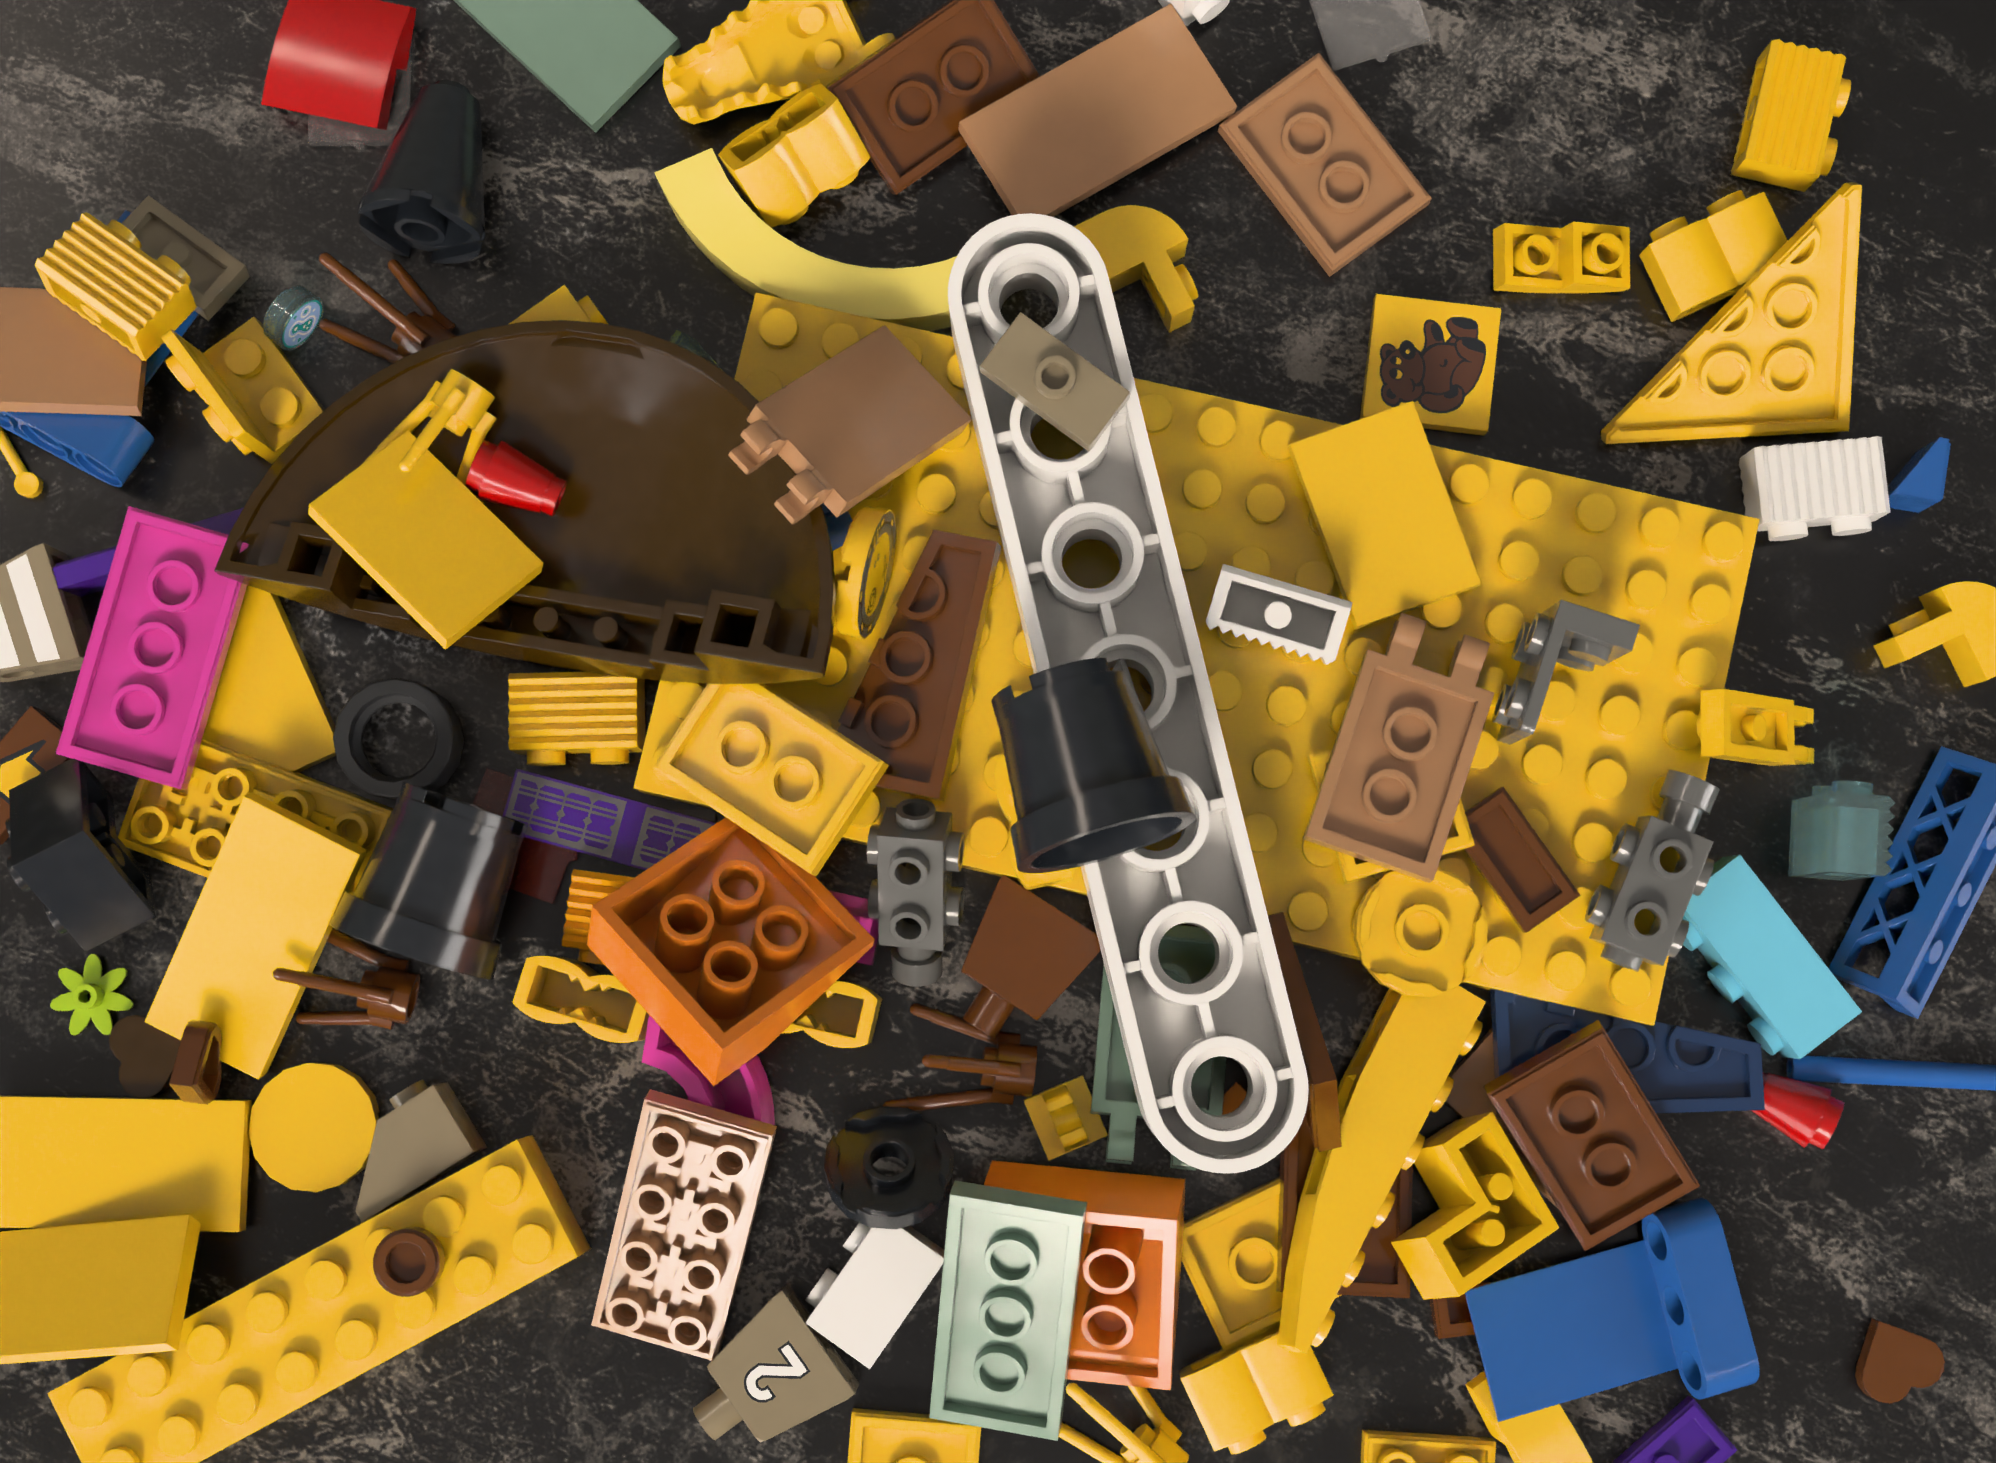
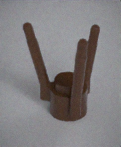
M324 252L319 255V262L396 326L391 340L398 345L397 350L325 318L319 321V327L323 331L391 363H395L408 355L441 341L457 337L452 333L456 325L438 311L398 260H389L387 263L388 268L424 316L419 315L416 311L405 316L329 253Z
M333 928L327 942L378 967V971L366 969L360 983L285 968H276L273 971V977L278 981L357 997V1007L367 1009V1011L299 1012L296 1015V1021L299 1024L372 1025L392 1030L395 1022L409 1023L420 987V974L407 972L409 960L387 956Z
M913 1003L910 1006L911 1014L996 1045V1048L985 1046L982 1059L926 1054L922 1058V1063L925 1067L981 1074L980 1085L992 1086V1088L888 1100L883 1103V1106L903 1107L914 1111L983 1103L1013 1105L1014 1095L1032 1096L1036 1073L1037 1046L1020 1044L1021 1034L999 1031L996 1038L993 1039L961 1017L919 1003Z

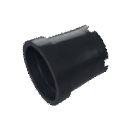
M1107 658L1085 659L1059 665L1029 676L1032 690L1014 698L1011 685H1009L992 698L991 703L999 727L1017 822L1012 825L1010 832L1018 871L1023 873H1046L1114 858L1170 837L1188 827L1196 819L1195 812L1181 779L1176 776H1170L1134 689L1125 660L1119 659L1112 671H1110Z
M403 782L395 806L355 891L346 890L330 922V926L367 943L418 961L469 976L494 979L503 945L502 942L496 940V935L518 853L528 824L507 816L502 817L493 814L484 808Z

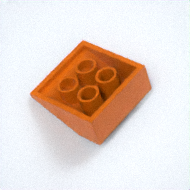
M725 817L592 905L587 946L710 1083L715 1086L767 1048L873 947L875 939L814 875Z
M991 1161L984 1182L986 1186L1087 1202L1067 1379L1171 1390L1183 1246L1186 1179Z

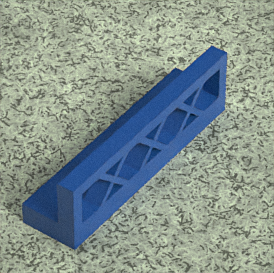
M1941 746L1829 966V970L1836 979L1880 996L1896 1011L1916 1019L1919 1018L1996 866L1995 763ZM1953 768L1980 777L1971 797L1950 806L1946 805L1942 790ZM1934 806H1936L1937 811L1931 813ZM1959 818V820H1958V822H1957V824H1956V826H1955L1954 823H1953V820ZM1943 825L1949 840L1942 854L1919 863L1913 849L1919 835ZM1906 861H1907L1908 868L1903 869V867H1904V865H1905V863H1906ZM1931 874L1930 878L1928 879V881H1927V883H1926L1924 877H1926V876H1928V875ZM1914 881L1920 897L1913 911L1890 920L1885 907L1889 894L1892 890ZM1877 918H1878L1880 924L1874 926V924H1875V922H1876V920H1877ZM1902 931L1899 939L1897 940L1896 933ZM1885 938L1891 954L1879 978L1852 968L1863 946Z

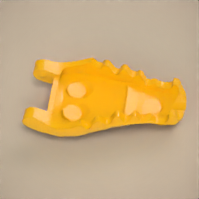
M750 0L748 6L743 11H732L722 24L714 27L706 42L695 45L684 54L666 57L663 68V87L669 103L680 119L691 124H697L713 120L735 109L791 99L800 92L820 83L823 86H827L892 41L895 36L893 33H885L875 37L866 44L846 0Z

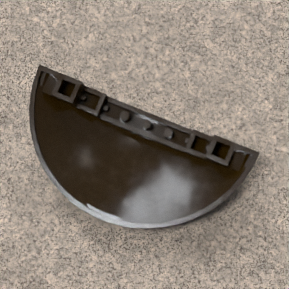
M567 320L534 321L480 329L436 343L408 355L368 377L332 403L302 430L273 463L250 495L231 529L214 570L221 576L305 605L375 626L436 641L308 515L309 504L362 465L377 449V446L426 397L435 381L442 383L450 369H453L473 380L495 397L487 412L496 417L497 420L484 440L499 445L503 440L556 474L557 477L567 481L565 493L554 516L543 512L538 513L480 500L543 562V567L539 575L452 644L453 646L548 666L613 676L708 684H769L825 677L833 638L836 598L834 560L822 505L812 510L797 523L791 524L774 506L776 500L790 491L787 483L797 475L789 465L777 454L757 470L746 475L728 456L732 449L745 441L740 435L744 429L751 425L747 418L759 401L738 381L710 361L675 343L638 330L596 322ZM427 416L411 434L417 438L431 418ZM443 427L428 450L457 477L472 429L467 428L463 436L460 437ZM469 489L478 498V492ZM242 543L249 544L248 548L240 553Z

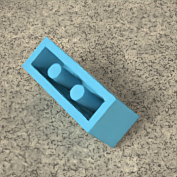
M1738 854L1722 857L1714 864L1710 880L1704 891L1699 896L1693 894L1683 916L1684 920L1689 921V929L1683 945L1690 951L1697 948L1712 967L1707 972L1711 983L1730 1003L1738 1000L1753 1020L1747 1024L1751 1035L1767 1053L1773 1056L1778 1052L1784 1058L1801 1059L1862 1011L1742 856Z

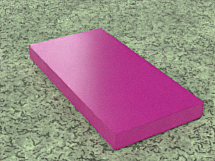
M131 506L128 507L56 754L177 789L188 788L247 588L246 584L221 576L214 571L229 536L228 534ZM243 542L240 553L247 549L249 544Z

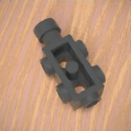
M1669 770L1659 793V796L1664 801L1657 818L1654 816L1638 817L1635 827L1627 823L1622 826L1610 853V860L1619 863L1610 888L1603 885L1597 887L1585 914V921L1594 925L1589 939L1605 945L1600 957L1638 972L1642 961L1663 966L1667 956L1673 958L1678 954L1689 929V921L1684 920L1683 916L1692 894L1699 896L1704 891L1714 868V860L1708 858L1714 841L1695 834L1702 814L1710 815L1720 791L1718 787L1689 774ZM1667 847L1674 848L1680 856L1673 872H1667L1660 864V855ZM1642 909L1649 910L1654 916L1650 931L1645 935L1639 933L1634 925L1635 916Z
M908 799L900 802L896 808L887 807L881 825H871L867 841L868 864H877L878 879H873L870 885L869 918L878 919L879 945L892 946L891 974L893 978L903 985L912 987L927 986L940 979L943 972V950L950 926L961 925L964 911V888L952 886V871L960 872L963 865L964 833L952 832V813L938 812L933 803L924 799Z

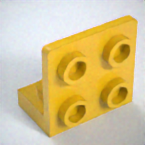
M252 317L204 353L172 329L161 336L173 354L165 360L168 368L189 392L195 390L204 402L209 405L202 413L214 431L226 443L231 440L245 456L253 451L269 463H274L302 430L325 411L266 328L255 317Z

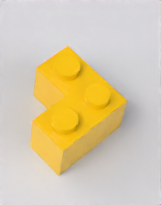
M1488 1112L1457 1119L1424 1141L1421 1152L1414 1164L1440 1209L1392 1240L1391 1244L1423 1300L1460 1297L1559 1229V1226L1494 1113Z

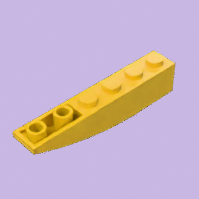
M1459 985L1455 989L1433 997L1402 995L1389 988L1339 1084L1338 1102L1342 1147L1319 1152L1318 1148L1314 1150L1298 1205L1287 1261L1278 1345L1288 1351L1307 1354L1311 1345L1317 1347L1326 1338L1335 1319V1312L1330 1307L1341 1285L1348 1287L1360 1272L1365 1260V1252L1360 1250L1371 1226L1378 1228L1390 1213L1395 1201V1194L1390 1189L1400 1169H1409L1417 1159L1425 1141V1137L1419 1132L1429 1112H1437L1447 1100L1454 1084V1079L1448 1075L1458 1055H1466L1472 1049L1481 1033L1483 1023L1477 1020L1486 1001Z

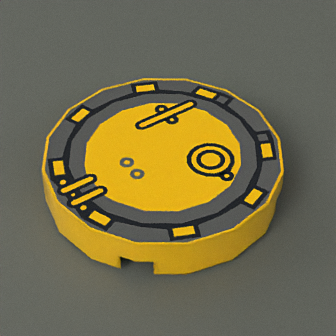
M865 506L856 513L848 529L841 555H843L842 562L851 563V566H846L845 573H849L848 581L838 579V584H835L834 624L837 631L842 634L866 639L872 633L879 619L892 574L895 554L896 522L895 514L891 509Z

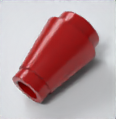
M484 440L473 459L465 486L478 492L479 500L538 513L543 512L554 516L565 493L567 481L557 477L556 474L503 440L499 445Z
M1763 1072L1765 1110L1750 1111L1803 1148L1810 1143L1824 1149L1839 1122L1844 1102L1832 1097V1090L1829 1088Z

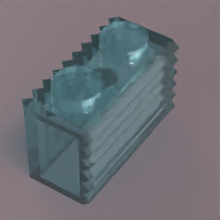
M1833 781L1832 786H1813L1811 796L1792 800L1788 876L1836 881L1886 876L1892 870L1886 862L1893 857L1887 848L1893 844L1888 835L1894 829L1888 822L1895 817L1889 810L1895 802L1890 796L1873 795L1872 783L1858 781Z

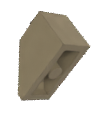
M420 1080L397 1093L389 1100L394 1110L377 1120L355 1212L362 1223L406 1200L487 1148L448 1082L435 1084L428 1088L425 1081Z

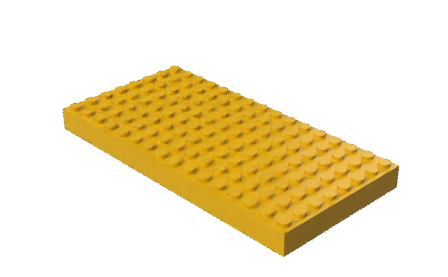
M755 293L734 379L759 402L885 325L971 417L953 337ZM1134 378L1267 915L1284 913L1293 944L1296 946L1360 960L1353 940L1355 912L1366 890L1384 874L1393 870L1345 883L1335 850L1303 839L1318 794L1307 757L1309 754L1333 748L1364 654L1369 649L1385 655L1395 621L1399 620L1400 614L1356 630L1349 616L1336 659L1328 665L1323 664L1321 658L1312 661L1308 654L1298 657L1295 650L1286 653L1282 646L1273 649L1270 642L1260 645L1257 637L1248 642L1244 634L1235 638L1232 630L1224 634L1219 626L1210 630L1205 622L1223 564L1343 599L1288 450L1290 443L1342 425ZM971 419L961 434L848 510L852 520L856 513L865 506L888 508L895 514L896 544L892 574L879 619L872 633L866 639L855 638L838 632L834 624L825 677L812 680L769 683L766 685L837 731L841 724L838 720L849 698H854L871 664L868 660L879 638H884L898 610L896 604L933 530L997 541L1001 546V551L944 801L875 787L841 840L867 845L871 825H881L887 807L896 808L900 802L908 799H924L933 803L936 811L952 813V832L964 833L965 847L962 868L1000 877L1005 875L1010 879L1019 881L1012 867L1008 842L1011 824L999 806L994 785L996 759L998 755H1003L1004 752L991 701L999 691L1011 685L1014 698L1032 690L1029 676L1034 673ZM1045 419L1040 420L1031 433L1032 442L1038 451L1052 459H1068L1084 449ZM1430 445L1481 584L1476 588L1404 613L1427 621L1413 665L1448 676L1455 647L1458 641H1462L1464 634L1490 643L1476 686L1494 692V696L1460 797L1464 811L1473 807L1498 788L1504 787L1581 895L1529 932L1523 933L1464 850L1441 856L1438 866L1464 879L1472 888V892L1478 897L1488 920L1487 949L1476 972L1460 984L1485 990L1496 989L1654 1026L1669 956H1667L1663 966L1642 961L1638 972L1612 963L1600 957L1605 945L1589 939L1594 925L1585 921V914L1597 887L1603 885L1610 888L1619 863L1610 860V853L1622 826L1627 823L1635 827L1638 817L1654 816L1657 818L1664 801L1659 796L1668 771L1675 770L1704 781L1706 779L1710 758L1701 757V741L1696 729L1697 716L1701 710L1700 690L1725 688L1760 519ZM1086 539L1073 544L1066 551L1062 559V566L1067 577L1073 583L1083 588L1096 589L1106 586L1116 578L1120 571V563L1115 551L1106 543L1095 539ZM843 546L833 551L835 584H838V579L848 581L849 573H845L846 566H851V563L842 562L843 555H841ZM1564 600L1640 625L1631 652L1604 666L1595 664L1593 671H1582L1556 662L1534 733L1511 745L1497 741L1501 724L1492 721L1493 713L1503 686L1505 684L1512 686L1516 679L1521 662L1512 659V652L1524 622L1532 623L1537 613L1541 614L1558 601ZM1128 667L1134 689L1142 709L1145 711L1151 703L1150 685L1139 671ZM659 682L634 789L644 794L713 809L653 769V766L708 683ZM1183 830L1143 848L1151 851L1166 850L1178 842ZM1667 847L1662 851L1660 864L1667 872L1675 870L1680 857L1678 852L1672 847ZM1076 867L1071 881L1044 886L1088 897L1081 867ZM1642 909L1636 914L1634 925L1639 933L1643 935L1649 933L1654 921L1653 914L1647 909Z

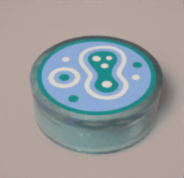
M301 285L284 290L276 297L266 312L263 323L265 336L284 350L290 351L300 347L313 335L319 326V321L324 313L322 299Z

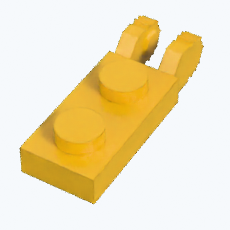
M1729 689L1700 690L1701 710L1697 716L1696 729L1701 741V757L1768 766L1814 764V748L1795 745L1794 728L1814 723V709L1794 705V700Z

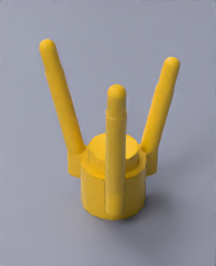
M450 369L443 382L435 381L426 397L377 446V449L364 462L407 430L412 433L429 416L431 420L411 445L410 450L401 460L399 468L403 472H409L426 452L443 427L460 437L463 436L467 428H470L472 432L456 477L465 485L473 459L487 433L497 420L496 417L487 412L495 397L465 375Z
M1069 1383L1066 1386V1393L1123 1444L1120 1454L1124 1458L1064 1423L1061 1425L1059 1437L1102 1463L1188 1462L1189 1454L1176 1443L1182 1432L1165 1417L1147 1388L1128 1386L1155 1428L1152 1430L1145 1423L1132 1433L1077 1384Z

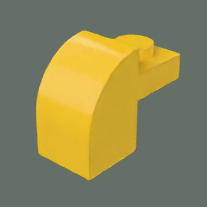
M1126 205L1106 210L1074 226L1091 241L1099 252L1108 273L1112 293L1141 279L1169 333L1191 322L1195 307L1193 300L1198 298V292L1187 268L1183 264L1176 267L1173 265V262L1185 257L1188 243L1186 234L1174 220L1152 208Z
M1964 581L1951 583L1919 596L1924 609L1888 625L1893 637L1874 645L1884 668L1904 662L1943 644L1964 688L1996 677V588L1984 583Z

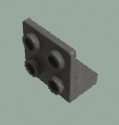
M1564 600L1558 601L1541 614L1537 613L1532 623L1524 622L1512 652V659L1521 662L1516 679L1512 686L1507 684L1503 686L1493 713L1492 721L1501 724L1497 741L1511 745L1534 733L1556 662L1582 671H1593L1595 664L1604 666L1631 652L1640 625Z

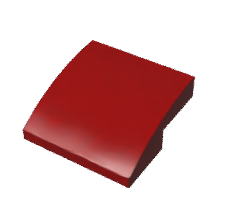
M289 0L273 45L261 104L387 131L397 69L407 71L416 8L380 0Z

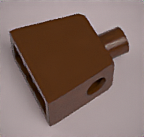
M1002 875L961 969V973L982 986L962 1019L993 1039L996 1038L1015 1007L1037 1021L1101 951L1097 934L1007 876Z

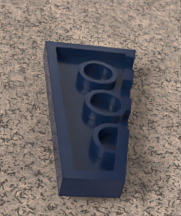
M1490 989L1495 1079L1599 1020L1655 1113L1765 1110L1760 1043L1656 1021L1654 1026L1644 1025L1617 1017H1610L1574 1007ZM1496 1110V1116L1501 1118L1500 1114Z

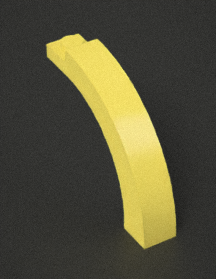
M713 148L654 172L674 214L695 245L717 269L754 297L757 292L929 332L951 327L948 305V282L956 257L923 266L892 269L845 264L819 256L778 234L750 209L729 182Z

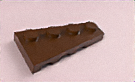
M933 530L896 604L898 610L884 638H879L868 660L871 664L854 698H849L838 720L841 723L837 730L839 733L889 765L875 787L944 801L1001 551V546L997 541Z

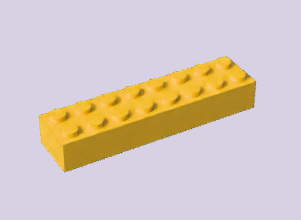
M533 1135L511 1142L187 1317L183 1321L178 1351L117 1355L47 1394L81 1463H199L590 1250L591 1247ZM405 1227H420L431 1232L440 1241L445 1255L443 1272L439 1280L428 1290L410 1297L396 1296L386 1291L375 1277L373 1270L375 1250L382 1239L388 1234Z

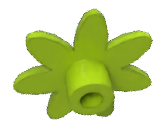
M90 954L87 957L83 976L69 968H62L58 971L62 983L72 992L61 994L53 999L50 1007L55 1011L74 1010L69 1024L71 1035L80 1034L87 1027L91 1019L95 1027L102 1034L110 1035L113 1028V1020L109 1010L126 1011L134 1007L131 999L123 994L113 992L127 977V969L117 968L102 976V964L96 954ZM89 992H90V995H91L90 1000H88V996H87Z

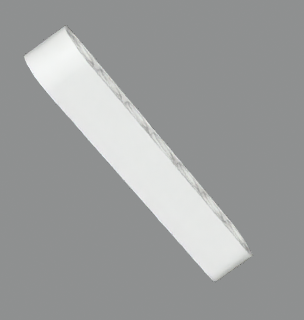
M1032 213L1007 216L981 228L960 250L949 277L948 305L954 348L1033 673L1036 674L1052 667L1092 658H1107L1109 668L1115 667L1118 660L1122 659L1126 661L1128 667L1139 671L1147 679L1151 688V703L1144 711L1169 775L1181 779L1196 815L1194 822L1183 829L1178 842L1166 850L1151 851L1141 848L1114 858L1080 866L1137 1102L1151 1132L1172 1155L1182 1162L1212 1173L1244 1172L1257 1168L1275 1158L1287 1147L1298 1132L1308 1103L1309 1089L1306 1067L1105 264L1091 241L1078 229L1060 219ZM1034 289L1049 296L1057 308V314L1052 322L1043 329L1130 391L1129 400L1089 452L1083 449L1074 457L1062 460L1052 459L1038 451L1031 439L1034 427L1043 418L980 373V364L1010 326L1001 315V307L1010 295L1020 290ZM1086 539H1095L1109 545L1115 551L1120 563V571L1116 578L1106 586L1096 589L1083 588L1073 583L1067 577L1062 566L1063 556L1073 544ZM1178 924H1192L1200 927L1210 936L1215 947V961L1212 969L1203 979L1195 983L1183 984L1173 980L1164 972L1159 962L1158 948L1160 941L1170 928ZM1218 1056L1230 1057L1237 1061L1243 1068L1248 1082L1247 1094L1242 1104L1233 1112L1225 1115H1211L1201 1111L1196 1105L1191 1092V1082L1197 1068L1206 1060Z

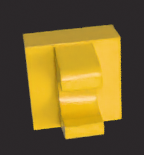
M1083 1075L1023 1100L1048 1161L1108 1136L1100 1115L1090 1114L1092 1096Z

